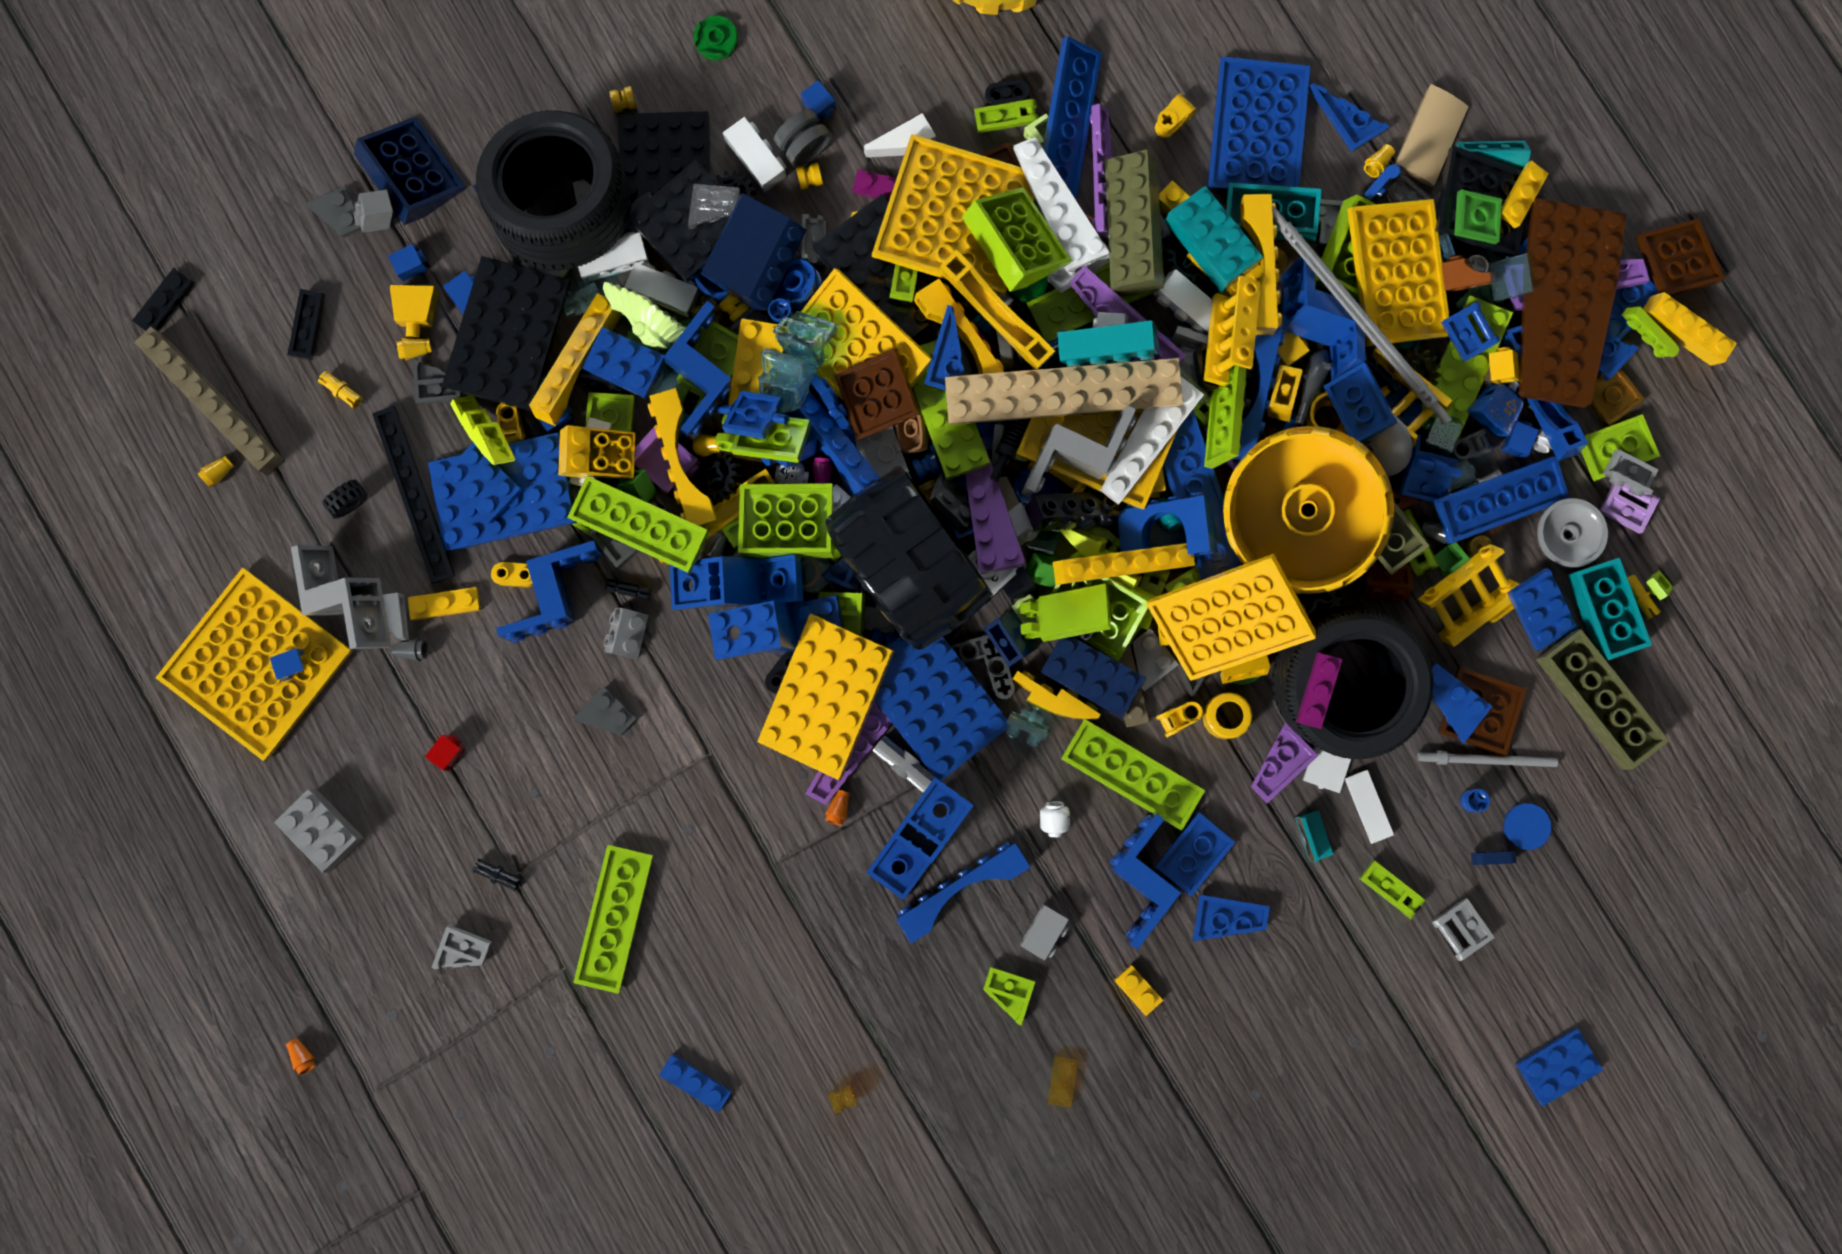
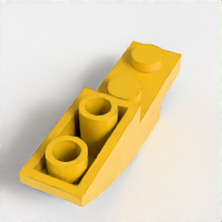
M1024 670L1022 673L1017 671L1012 679L1030 692L1026 701L1049 713L1082 720L1098 719L1101 715L1097 712L1098 707L1089 701H1086L1084 704L1077 699L1079 695L1069 688L1066 691L1061 689L1057 696L1053 694L1054 689L1044 683L1040 686L1034 682L1035 677Z

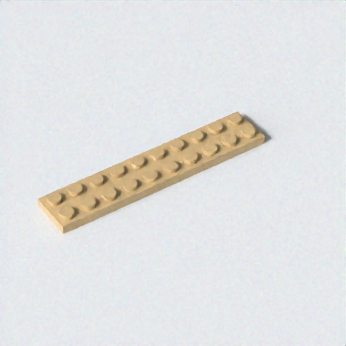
M1179 358L945 377L949 425L1122 411L1127 405L1136 410L1183 405Z

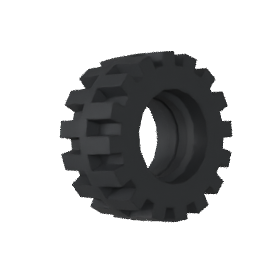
M356 479L349 480L347 483L345 482L341 486L336 487L329 495H326L322 504L334 519H339L362 505L366 501L368 494Z

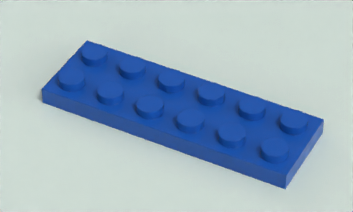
M1551 456L1434 499L1433 502L1446 542L1451 544L1548 508L1552 504L1570 497L1556 456Z

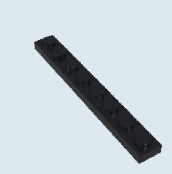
M393 405L372 413L431 583L437 584L456 577L448 553L443 545L440 530L396 407Z

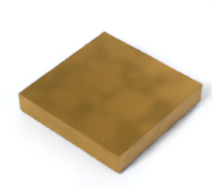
M1620 368L1607 382L1601 376L1596 380L1592 403L1589 406L1604 425L1609 427L1646 399Z

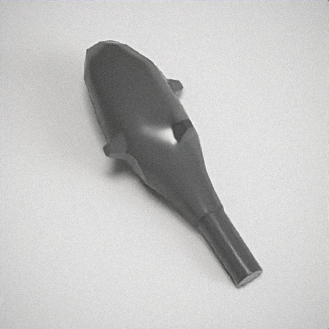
M1327 349L1317 350L1310 357L1301 376L1300 408L1294 423L1297 427L1304 426L1312 402L1320 394L1324 383L1329 378L1333 364L1330 363Z

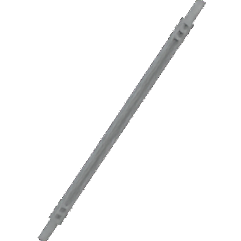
M1272 206L1273 220L1279 226L1280 233L1284 235L1285 239L1289 241L1290 245L1294 247L1425 406L1427 408L1430 407L1444 425L1450 422L1452 418L1438 403L1439 399L1433 394L1427 384L1423 382L1309 246L1303 236L1294 228L1293 224L1287 222L1279 211Z

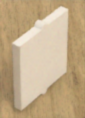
M1314 745L1313 750L1317 753L1318 757L1307 766L1303 781L1317 785L1319 789L1325 788L1340 793L1351 759L1329 754Z

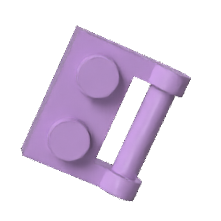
M1612 484L1599 511L1606 517L1638 534L1643 533L1660 498L1655 495L1644 494L1642 497L1630 493V488L1624 485L1619 487ZM1619 491H1622L1636 498L1637 500L1645 503L1646 507L1643 508L1642 506L1619 495Z

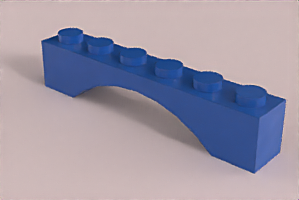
M1283 325L1277 328L1274 335H1256L1253 359L1257 375L1256 393L1251 408L1242 420L1243 427L1240 434L1241 449L1239 456L1233 458L1234 460L1240 461L1257 444L1258 435L1262 436L1265 422H1262L1263 413L1268 412L1270 404L1267 395L1269 390L1272 391L1275 383V377H1272L1274 368L1277 369L1280 361V355L1277 354L1278 347L1283 345L1285 332H1282Z
M1521 326L1505 331L1500 346L1501 348L1509 347L1510 350L1518 353L1520 371ZM1527 398L1557 460L1561 461L1580 454L1588 442L1579 424L1569 416L1561 404Z
M801 379L782 388L780 394L784 402L782 409L789 417L810 420L811 428L809 432L816 437L830 455L845 488L851 496L880 479L878 474Z
M1009 842L997 848L998 854L990 857L989 854L977 861L979 866L971 870L967 867L957 874L959 878L951 883L950 880H947L939 885L938 889L940 891L933 895L928 892L918 899V905L913 908L908 905L898 912L900 916L896 920L909 941L913 943L929 933L941 908L950 897L962 888L988 879L1011 880L1029 869L1030 866L1015 843L1010 845Z

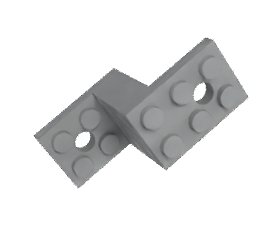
M1127 405L1120 412L1105 446L1059 424H1055L1045 440L1021 494L1030 497L1033 493L1037 494L1046 479L1042 475L1044 472L1047 473L1048 469L1050 470L1055 459L1097 479L1102 478L1104 475L1107 476L1109 472H1112L1117 462L1114 459L1115 454L1117 455L1125 445L1127 438L1123 437L1124 434H1127L1132 429L1137 417L1133 416L1136 409Z
M296 545L291 547L302 615H340L344 613L350 649H377L392 646L380 578L338 579L333 546ZM314 566L317 567L318 574L315 572ZM365 621L369 624V630L365 625Z

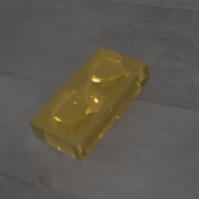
M1054 1055L1048 1104L1071 1108L1078 1059Z

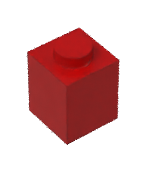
M442 734L425 755V758L442 771H449L466 749L461 746L462 741L455 735L451 734L448 736Z

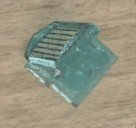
M796 311L791 318L784 317L773 330V333L776 334V340L789 358L801 364L821 367L824 363L823 348L836 334L837 324Z
M766 348L761 353L763 373L758 377L760 394L782 398L784 404L779 414L800 409L809 392V387L817 374V363Z

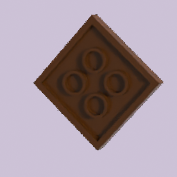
M1699 218L1645 232L1636 237L1658 293L1665 292L1669 296H1674L1718 284L1725 280Z
M898 349L887 351L834 375L857 440H863L921 415Z
M1459 667L1455 678L1493 706L1465 743L1504 756L1507 755L1527 689ZM1443 714L1438 734L1459 740L1457 733L1448 724Z

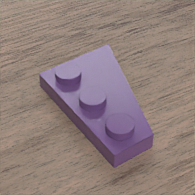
M1285 722L1251 788L1266 803H1269L1318 757L1317 753Z

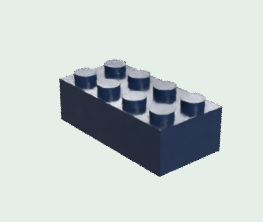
M1075 637L1059 639L1041 670V673L1120 718H1125L1147 679L1145 676Z

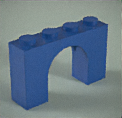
M1203 492L1191 493L1189 498L1181 499V496L1169 497L1167 502L1162 503L1159 500L1147 501L1144 510L1129 504L1120 510L1122 514L1117 520L1121 552L1151 548L1150 532L1154 523L1164 515L1175 514L1182 521L1185 528L1188 555L1200 556L1218 553L1212 497L1203 495Z

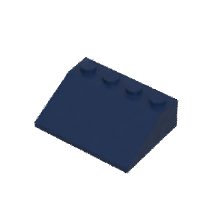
M416 116L357 138L354 156L379 191L387 190L391 207L404 225L424 218L466 189L462 180Z
M741 194L701 275L751 309L767 310L807 230L791 218L745 194Z

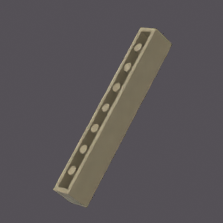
M150 327L134 342L258 471L269 475L284 461L280 454L162 333Z

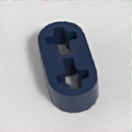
M1516 851L1471 853L1472 865L1517 863Z

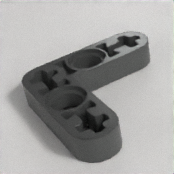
M988 635L951 645L953 650L959 648L958 653L964 664L984 658L996 697L1005 700L1014 694L1015 688L1011 673L1002 656H996L990 660L987 658V655H992L990 649H985L984 647L987 644V639H990ZM966 645H971L975 648L976 653L971 658H966L962 654V649ZM994 647L995 654H997L998 650ZM997 660L1001 661L1004 665V670L998 674L991 670L992 662ZM1007 674L1008 679H1003L1004 684L1010 686L1011 689L1007 691L1008 695L1004 696L1002 692H998V689L1001 687L1000 681L994 682V678Z

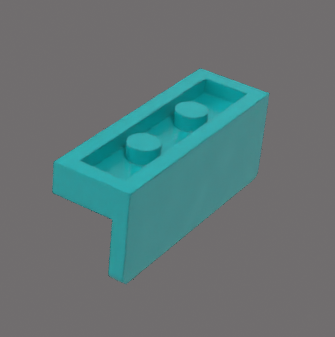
M1526 141L1457 143L1459 148L1523 170L1526 163L1529 162L1531 153Z

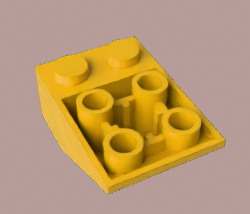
M567 425L560 430L558 476L634 478L635 433Z

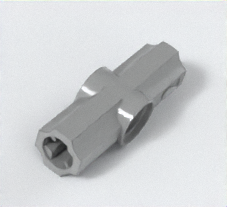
M886 736L872 750L878 757L888 763L893 771L905 781L908 780L922 793H924L935 777L922 767L916 758L906 750L903 751Z

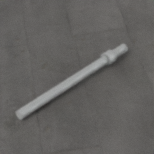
M1447 751L1417 753L1418 761L1435 762L1439 765L1470 763L1558 767V758L1447 753Z

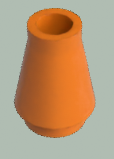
M837 790L836 795L825 812L826 822L843 826L844 821H847L850 793Z
M295 1038L286 1044L294 1072L297 1071L298 1075H303L316 1067L314 1062L316 1058L301 1043L299 1038Z

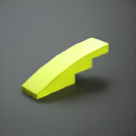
M475 397L453 398L451 406L463 428L480 452L493 465L514 462L515 457L498 422L491 421L486 409H480Z
M1082 528L1068 531L1060 529V532L1085 557L1113 553L1105 549L1108 540ZM1131 574L1113 578L1131 588H1135L1140 584L1143 576Z

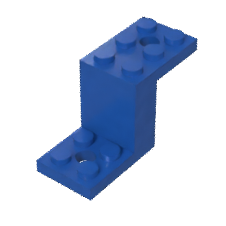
M1300 256L1281 276L1283 331L1330 346V361L1333 364L1331 368V381L1359 364L1366 362L1365 334L1334 295L1315 289L1314 271Z
M708 301L664 356L665 363L706 394L681 427V433L687 438L691 434L697 435L703 427L702 420L704 417H711L717 409L718 404L716 402L718 399L724 400L732 387L730 385L731 377L693 349L701 338L700 332L702 329L705 328L707 330L715 320V306Z
M593 540L527 560L526 563L541 614L497 627L498 637L512 641V643L524 641L527 635L541 636L548 633L547 629L556 627V630L569 627V623L574 622L575 619L560 569L563 568L564 571L571 570L577 567L576 564L584 561L586 564L599 561L598 557L604 556L603 550Z
M799 554L763 559L725 556L700 559L696 561L691 574L670 565L672 610L709 606L744 607L769 601L785 603L803 601L801 555ZM782 574V576H783V583H782V585L780 586L778 580H779V576ZM691 580L693 581L692 590H690L689 588V582Z
M834 595L794 604L769 601L709 613L715 660L759 652L779 654L793 652L796 649L810 614L822 616L825 620L844 628L839 596ZM734 626H737L740 630V635L734 640L730 635V631Z
M934 777L866 873L904 900L974 805ZM939 803L947 807V814L942 818L936 817L933 813L934 806ZM895 861L904 862L906 869L902 874L893 872L892 864Z
M1158 814L1145 815L1138 823L1140 829L1137 833H1131L1123 843L1126 846L1122 852L1117 851L1109 861L1112 864L1109 868L1111 871L1153 903L1152 906L1147 905L1139 915L1142 918L1137 925L1133 923L1125 933L1128 936L1125 941L1137 950L1181 894V892L1136 858L1164 821Z

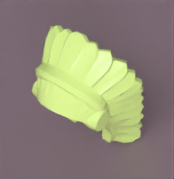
M604 282L603 290L611 304V309L621 312L622 316L628 318L632 325L633 333L641 339L645 347L653 351L669 350L686 329V326L677 322L676 317H671L668 311H662L650 299L645 300L642 295H637L636 291L629 292L627 288H621L619 284L613 285L612 283Z

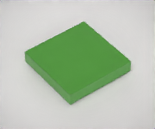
M1463 189L1458 191L1454 235L1491 244L1500 242L1502 198Z

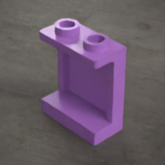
M653 427L635 447L634 465L639 470H646L649 478L671 497L674 491H677L675 482L671 483L667 469L671 468L669 460L665 461L661 452V447H664L662 438L658 439ZM679 444L678 450L682 467L686 476L692 478L699 471L700 467L698 466L701 463Z

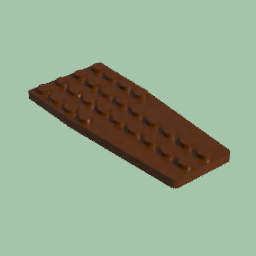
M1538 198L1534 199L1524 262L1519 395L1521 397L1586 408L1592 403L1619 278L1626 222L1625 213Z

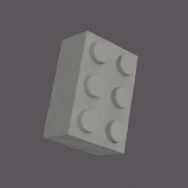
M308 789L274 822L322 873L331 872L365 839L317 789Z

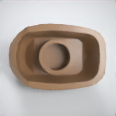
M922 413L919 416L895 425L897 439L904 453L915 454L928 449L930 435Z

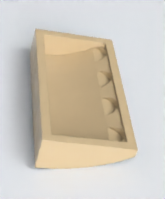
M1430 84L1424 94L1394 163L1402 167V175L1432 188L1437 181L1447 158L1448 150L1454 142L1468 109V106L1460 99L1433 84Z

